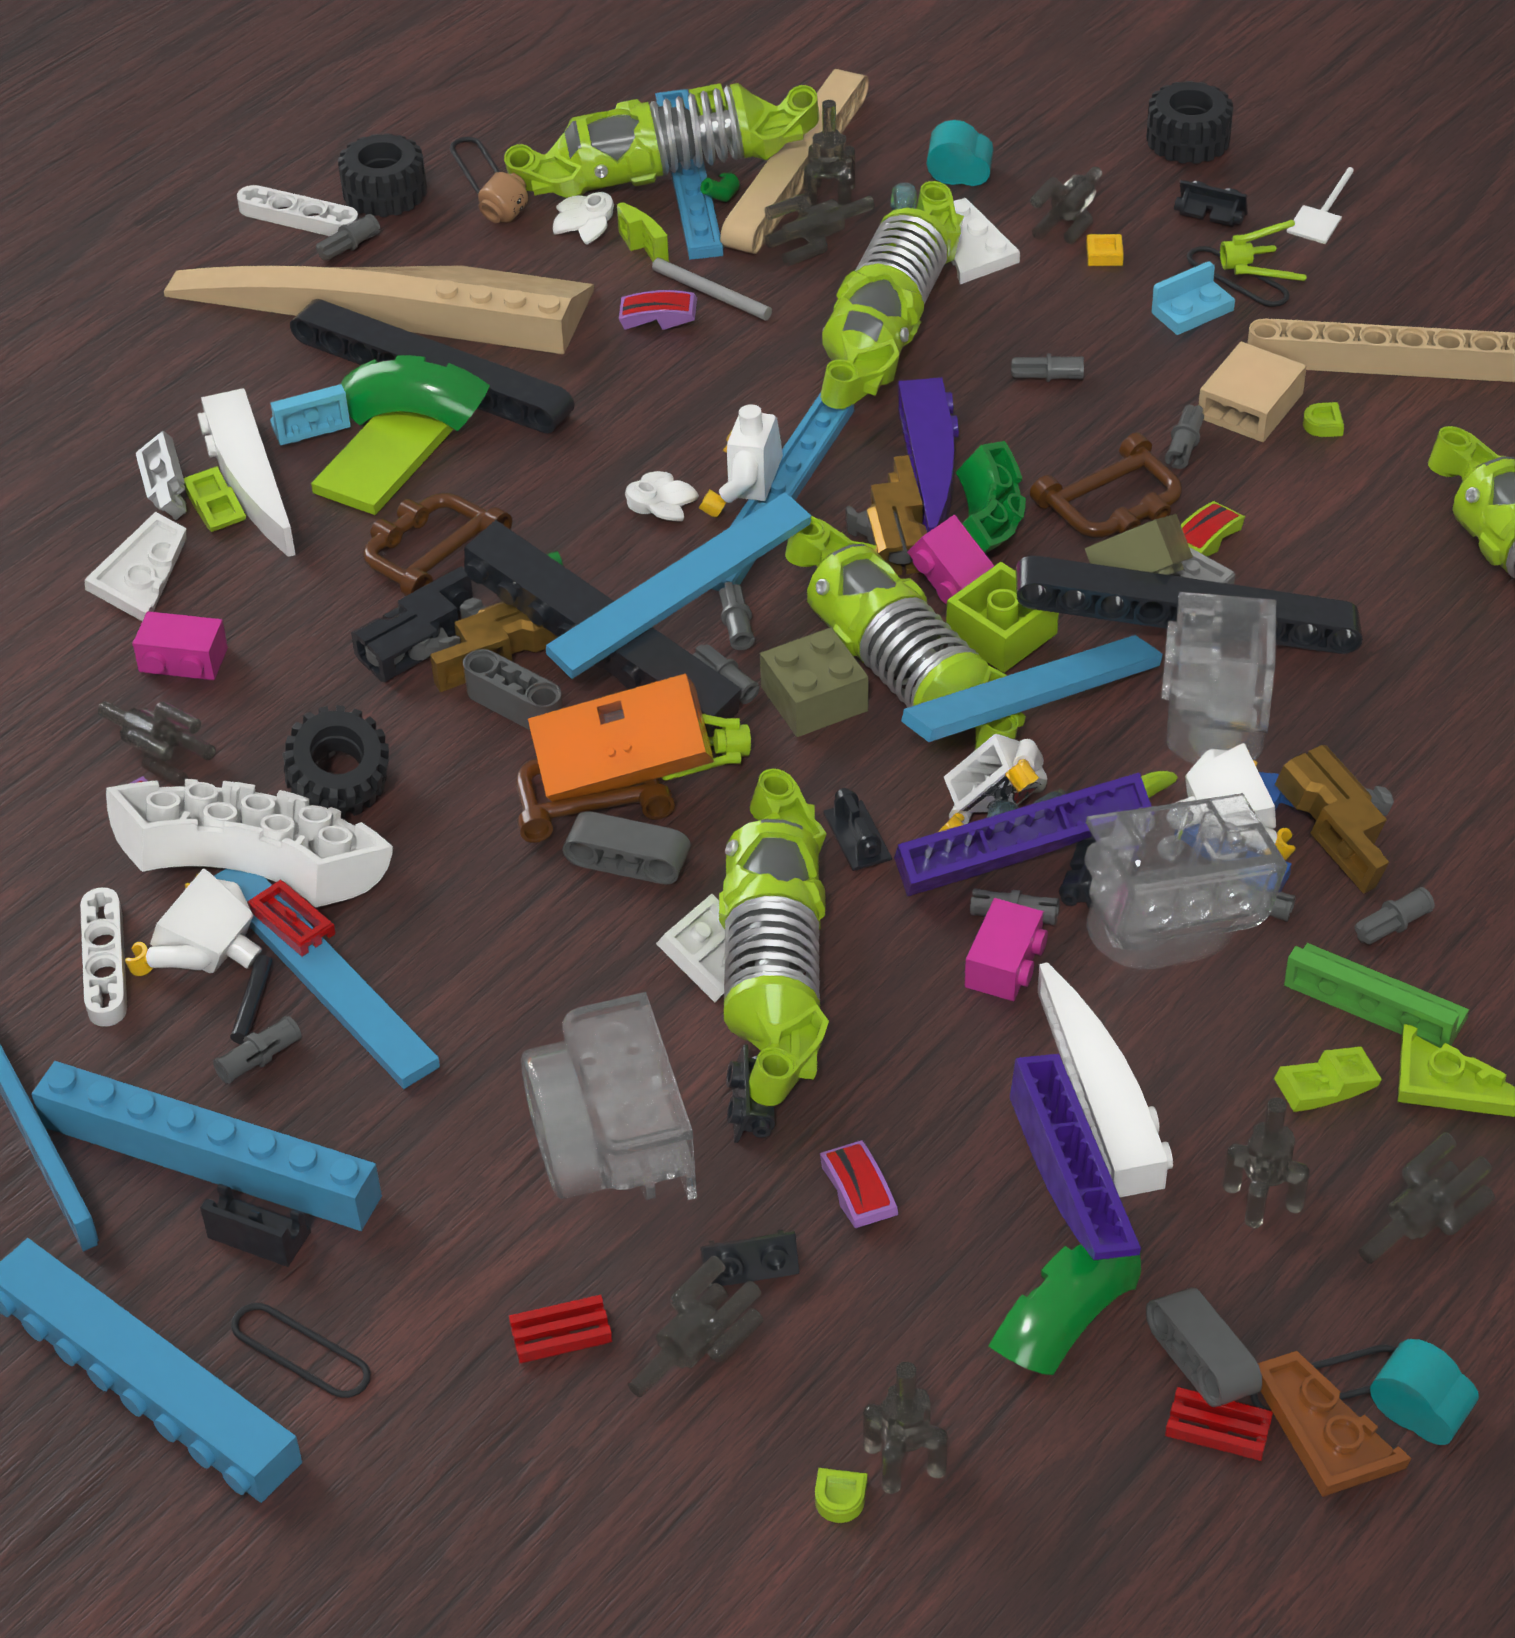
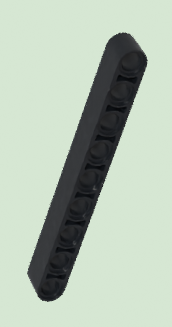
M321 299L312 300L290 322L292 334L301 343L359 365L372 360H377L378 363L395 360L397 355H412L425 357L426 362L447 367L448 363L465 369L490 385L477 409L542 433H552L574 410L575 404L572 396L560 386Z
M1043 556L1024 557L1016 565V597L1019 604L1029 609L1338 654H1347L1357 650L1363 640L1358 608L1348 601Z

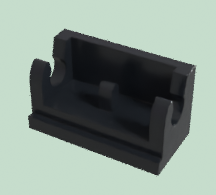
M219 1184L217 1186V1193H219L218 1204L206 1198L200 1207L207 1237L289 1267L311 1233L310 1227L306 1226L304 1214L291 1210L290 1219L234 1199L232 1189L229 1186Z

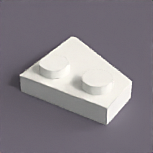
M711 894L668 930L656 944L714 1002H717L724 994L725 929L719 922V900Z

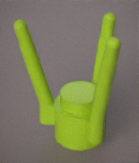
M1289 220L1248 234L1234 235L1232 241H1223L1220 245V260L1223 269H1234L1235 275L1252 274L1305 281L1307 279L1305 274L1247 265L1253 263L1254 255L1275 252L1277 249L1275 245L1253 247L1249 241L1293 227L1295 221Z
M702 714L705 724L722 727V729H715L714 737H708L710 746H714L715 753L723 754V756L713 758V763L663 776L662 779L670 780L725 764L741 763V757H749L751 736L749 726L747 724L740 725L739 718L725 719Z

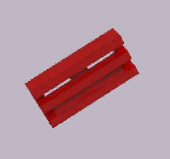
M281 879L247 901L252 914L301 957L309 953L308 946L311 944L315 948L321 945L324 935L331 938L336 934L334 924ZM274 896H280L292 908H294L312 925H314L315 928H309L304 922H302L297 917L296 913H294L289 907H285L283 904H281L276 898H274Z
M601 1295L509 1315L510 1328L519 1364L612 1342V1332L610 1325H608L606 1310H604ZM598 1325L599 1327L573 1334L570 1333V1331ZM552 1336L551 1339L542 1340L529 1344L524 1343L526 1341Z
M1177 1387L1170 1418L1166 1425L1165 1436L1262 1461L1273 1412L1235 1401L1218 1407H1212L1199 1392ZM1180 1419H1184V1420H1187V1421H1191V1422H1195V1423L1207 1425V1426H1209V1429L1202 1428V1427H1198V1426L1191 1425V1424H1187V1423H1183V1422H1179V1421H1180ZM1228 1431L1257 1439L1256 1441H1252L1245 1438L1229 1435L1227 1433Z

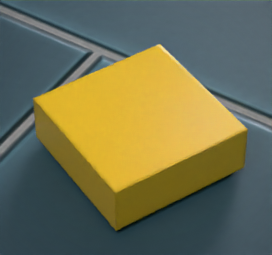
M1087 235L1088 266H1123L1122 235Z

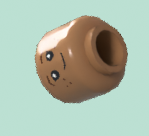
M495 173L478 193L481 213L494 223H499L500 221L505 223L511 222L529 201L525 181L515 173Z

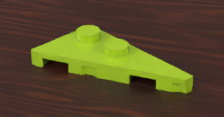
M1404 1024L1401 1038L1398 1102L1515 1117V1086L1505 1082L1507 1074L1474 1057L1464 1056L1458 1049L1447 1043H1444L1439 1048L1418 1037V1028Z

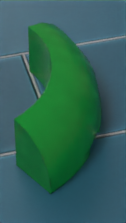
M397 355L395 360L379 363L377 360H372L352 370L343 378L341 383L346 393L349 416L359 426L379 414L405 411L433 417L456 431L472 416L490 387L488 383L458 366L448 363L447 367L426 362L425 357L412 355Z
M1005 441L980 445L955 472L964 488L969 509L968 518L962 525L985 554L1002 545L1016 532L1017 525L1023 519L1026 498L1021 496L1018 485L1023 480L1022 475Z
M1081 1244L1077 1245L1073 1250L1064 1246L1041 1270V1277L1045 1279L1044 1282L1027 1297L1022 1294L998 1328L989 1347L1028 1370L1046 1375H1054L1072 1345L1091 1321L1117 1297L1125 1292L1136 1289L1141 1274L1140 1255L1093 1260Z

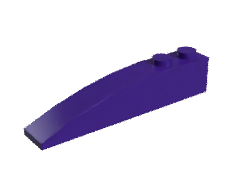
M942 377L898 381V411L907 455L910 458L923 504L922 524L926 526L927 533L949 517L954 479V438H957L959 435L957 416L950 415L953 414L952 393L945 392Z
M1135 773L898 844L894 859L908 897L1071 845L1153 813V809L1140 773Z
M1049 1054L1016 1058L1010 1100L1034 1161L1066 1223L1093 1260L1140 1255L1141 1247L1060 1055Z

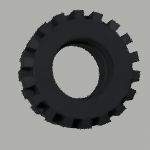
M1175 82L1172 85L1161 87L1160 91H1155L1149 100L1146 133L1148 146L1150 149L1155 150L1157 155L1165 156V159L1170 161H1179V163L1186 164V162H1192L1195 164L1201 163V161L1208 162L1214 160V157L1224 154V150H1227L1229 147L1233 117L1232 99L1228 98L1229 95L1226 92L1219 91L1220 88L1209 86L1203 82Z
M391 133L372 134L368 137H361L356 142L349 143L347 148L343 149L340 153L338 166L343 199L346 201V205L354 208L357 213L372 214L373 216L380 217L399 215L403 211L413 209L414 205L420 204L423 201L422 197L426 196L427 184L422 149L412 139H406L402 135L395 136Z
M336 705V711H329L328 706L320 707L318 715H314L311 711L303 715V724L296 722L291 729V736H287L284 757L286 787L291 788V793L309 798V806L316 805L327 809L333 807L340 810L341 819H345L346 812L351 811L353 816L361 814L363 804L370 808L376 802V795L381 796L384 790L389 761V746L385 743L386 736L383 730H376V721L370 716L364 720L362 718V711L355 708L352 713L345 712V706ZM342 751L354 757L359 765L350 772L332 774L320 769L313 760L324 752Z

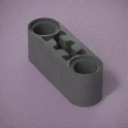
M479 649L465 656L463 666L467 695L473 701L530 730L528 718L563 709L561 689L555 683L490 650Z
M586 811L577 816L562 851L568 861L580 867L667 885L677 880L690 851L691 843L685 834L672 828Z
M1191 1287L1147 1303L1146 1318L1152 1334L1210 1406L1218 1407L1261 1391L1262 1374L1257 1361L1198 1289Z

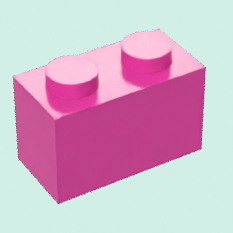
M955 514L922 536L907 552L913 559L915 567L927 577L936 589L939 598L945 604H947L949 598L994 567L993 563Z
M149 611L146 612L133 641L139 672L215 680L228 649L222 619Z
M994 898L966 957L965 987L1015 1001L1021 985L1027 987L1031 981L1034 970V961L1032 960L1035 954L1041 956L1047 943L1048 931L1042 929L1043 911Z

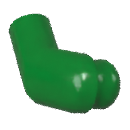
M733 173L720 174L718 176L722 178L720 182L711 178H706L702 181L700 186L701 193L722 202L730 201L740 187L739 179Z

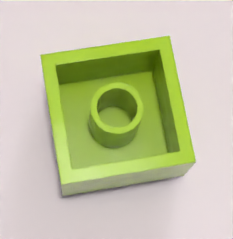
M1000 562L947 600L946 623L985 661L1005 673L1057 634L1059 613L1029 609L1019 604L1016 597V571Z

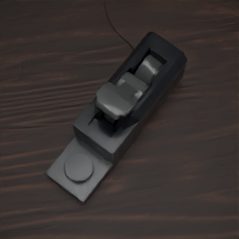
M460 566L398 600L399 614L390 619L376 618L351 632L354 654L381 682H387L431 657L430 654L461 643L460 636H456L455 621H458L457 611H460V606L465 600L473 598L471 579L464 572V568Z

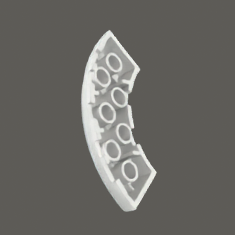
M185 779V786L159 787L158 780L106 788L107 811L116 840L123 851L142 872L181 866H207L243 871L264 876L275 882L281 879L316 908L366 893L381 880L390 864L393 846L377 832L362 822L354 826L341 819V811L333 807L327 809L322 806H309V798L279 790L277 796L255 792V785L223 781L222 788H219L209 783L198 782V779Z

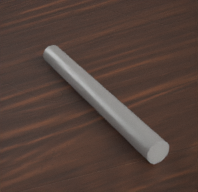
M656 258L653 262V271L766 321L772 314L771 307L668 261Z

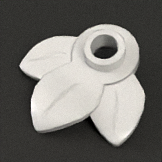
M596 192L588 196L577 195L566 198L556 206L560 213L553 223L554 235L579 230L585 244L591 243L608 226L607 221L612 217L614 208L612 197L604 192Z
M662 471L649 472L643 475L641 480L630 483L625 491L627 505L631 510L640 514L653 513L656 517L672 521H683L684 513L680 506L696 501L699 497L698 492L691 485L679 480L674 481L672 474Z

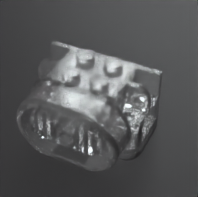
M1179 592L1177 621H1168L1161 699L1169 700L1166 743L1168 748L1179 758L1196 764L1209 749L1230 750L1242 743H1245L1253 761L1262 754L1265 734L1268 733L1275 672L1276 600Z
M1243 793L1087 816L1086 824L1096 840V843L1091 844L1087 848L1084 859L1093 877L1089 889V896L1092 902L1086 922L1088 935L1095 947L1107 958L1123 966L1135 969H1158L1211 957L1229 944L1235 931L1255 927L1268 918L1273 909L1288 865Z
M646 992L573 1009L563 1020L564 1041L530 1048L522 1053L521 1070L528 1107L549 1182L554 1194L558 1198L568 1199L608 1188L625 1190L641 1186L645 1200L656 1198V1182L681 1177L688 1200L697 1198L693 1130Z

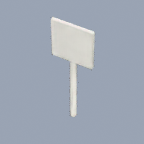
M1349 167L1321 210L1303 205L1294 218L1295 225L1288 228L1287 233L1326 244L1342 219V216L1328 213V210L1351 177L1354 169Z

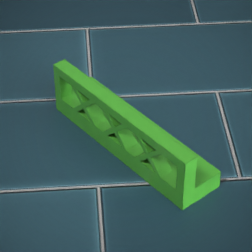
M1307 943L1303 949L1295 946L1288 957L1284 986L1401 1035L1404 1024L1412 1025L1418 1028V1037L1439 1048L1444 1043L1453 1044L1468 1018L1469 1009L1312 944Z

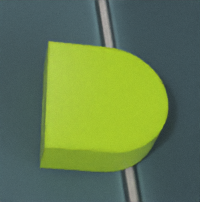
M1338 402L1316 403L1307 407L1303 418L1304 429L1309 434L1318 437L1343 436L1344 423Z
M818 1468L815 1505L819 1514L826 1520L835 1523L849 1522L858 1517L865 1504L868 1473Z

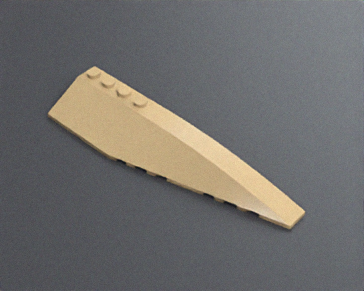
M233 266L176 270L164 290V295L170 298L295 316L312 300L321 299L412 333L565 354L594 291V284L468 266Z

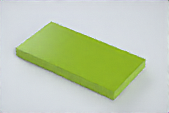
M395 411L374 416L311 483L312 492L376 515L453 431V428L433 417L414 412Z

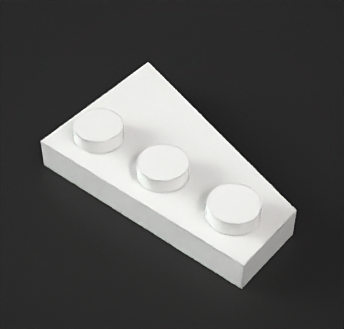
M966 198L954 201L955 212L964 216L960 227L961 234L955 259L952 261V264L956 266L957 278L960 284L1020 262V251Z
M155 512L85 579V590L143 621L146 612H153L187 539L186 528Z

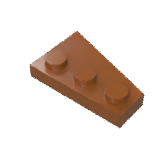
M1298 1351L1258 1363L1262 1374L1261 1393L1322 1497L1407 1468L1412 1458L1399 1446L1393 1449L1376 1433L1378 1426L1365 1414L1359 1417L1339 1398L1340 1391Z

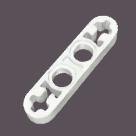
M250 185L240 189L237 193L239 211L242 215L331 236L338 232V228L341 225L348 226L358 221L357 211L352 207L272 188Z
M96 888L87 892L80 904L84 1002L92 1023L98 1026H112L120 1022L127 1012L123 915L117 893L109 888ZM104 906L106 919H98L99 907ZM101 935H111L114 937L111 942L105 945L92 944L93 940ZM102 967L115 968L113 974L104 978H98L93 975L96 970ZM109 993L111 1000L109 1001V1006L102 1008V994Z

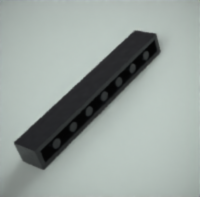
M497 520L492 522L464 548V572L467 573L472 581L484 585L497 594L502 602L513 605L526 614L534 624L543 626L557 637H560L614 602V600ZM653 627L594 664L596 667L603 668L618 678L628 689L686 673L695 684L702 714L727 719L733 718L739 711L742 688ZM705 724L708 737L714 736L715 729H722L719 726Z

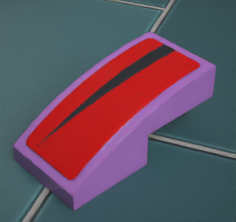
M676 290L648 291L621 297L619 321L624 330L654 320L658 321L662 330L695 320L697 297L695 293Z
M863 1140L820 1153L822 1169L837 1189L840 1207L854 1228L898 1215L897 1205L891 1191Z

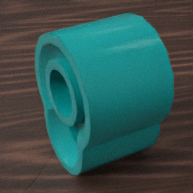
M944 121L937 125L931 133L926 162L928 171L934 179L944 184L981 185L990 176L994 150L993 144L988 137L979 134L973 126L964 121Z
M1407 1339L1400 1342L1370 1387L1373 1401L1387 1418L1401 1427L1414 1431L1426 1441L1437 1445H1446L1452 1441L1479 1400V1393L1475 1385L1461 1373L1457 1364L1444 1351L1420 1339Z

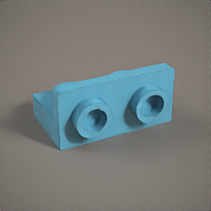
M1208 261L1156 283L1153 288L1151 313L1176 335H1179L1234 311L1235 299L1213 281L1215 265Z
M342 384L270 403L273 415L270 419L271 426L280 445L299 442L303 439L351 427L346 393Z

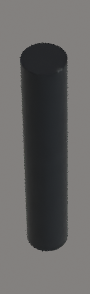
M258 955L256 957L230 1035L231 1040L235 1043H244V1037L250 1034L273 964V960L269 956Z

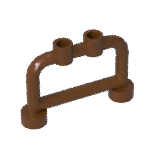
M1140 432L1130 434L1120 446L1119 454L1124 458L1123 460L1064 488L1053 476L1044 475L1032 485L1030 497L1041 508L1051 506L1082 535L1102 538L1116 532L1121 534L1141 525L1140 520L1147 517L1153 521L1169 516L1171 513L1170 506L1178 501L1182 493V487L1177 476L1151 453L1152 443ZM1143 466L1167 488L1165 492L1159 495L1154 492L1147 494L1139 505L1128 510L1125 507L1118 508L1108 520L1103 522L1087 520L1069 503Z
M452 493L434 494L419 504L411 499H405L398 507V519L390 523L385 519H378L373 524L370 532L372 539L365 545L363 557L365 563L370 568L400 584L401 593L407 596L433 582L432 576L427 572L479 532L486 529L495 520L511 529L512 517L497 507L487 511ZM449 508L471 519L407 569H403L378 555L385 547L395 548L401 542L403 534L412 527H423L428 521L429 514L437 509Z
M537 758L524 764L516 774V788L523 810L518 816L517 824L521 837L531 843L541 842L551 835L553 831L551 818L640 802L643 814L647 818L662 819L671 814L675 807L671 790L666 785L660 784L658 778L642 782V785L538 804L532 784V779L536 775L541 774Z

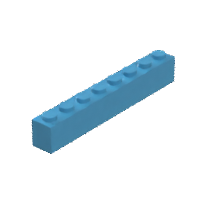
M53 1062L32 1092L38 1116L43 1126L47 1129L218 1185L223 1184L233 1190L362 1231L382 1197L376 1163L61 1062Z
M27 1238L0 1261V1313L5 1317H9L11 1314L21 1321L24 1329L31 1337L37 1341L45 1339L52 1344L56 1353L65 1363L70 1366H74L77 1363L87 1371V1375L98 1388L103 1391H107L110 1388L118 1394L124 1406L132 1414L138 1417L144 1414L154 1422L156 1429L165 1439L170 1442L178 1440L188 1447L190 1455L202 1467L208 1469L210 1466H213L221 1472L226 1483L236 1493L243 1495L247 1492L262 1503L302 1464L297 1438L294 1434L32 1240Z

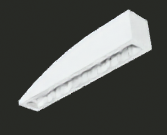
M245 389L201 397L204 412L197 415L202 435L209 434L205 436L209 457H217L220 470L228 486L232 487L242 509L252 522L288 557L294 556L295 549L291 527Z
M1049 963L1039 964V998L1067 1074L1119 1197L1165 1189L1167 1169L1173 1168V1158L1168 1142H1161L1159 1138V1120L1154 1106H1147L1142 1090L1124 1055L1094 1012Z

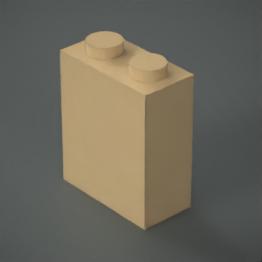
M1241 341L1200 389L1199 405L1203 408V420L1264 442L1303 395L1307 365Z

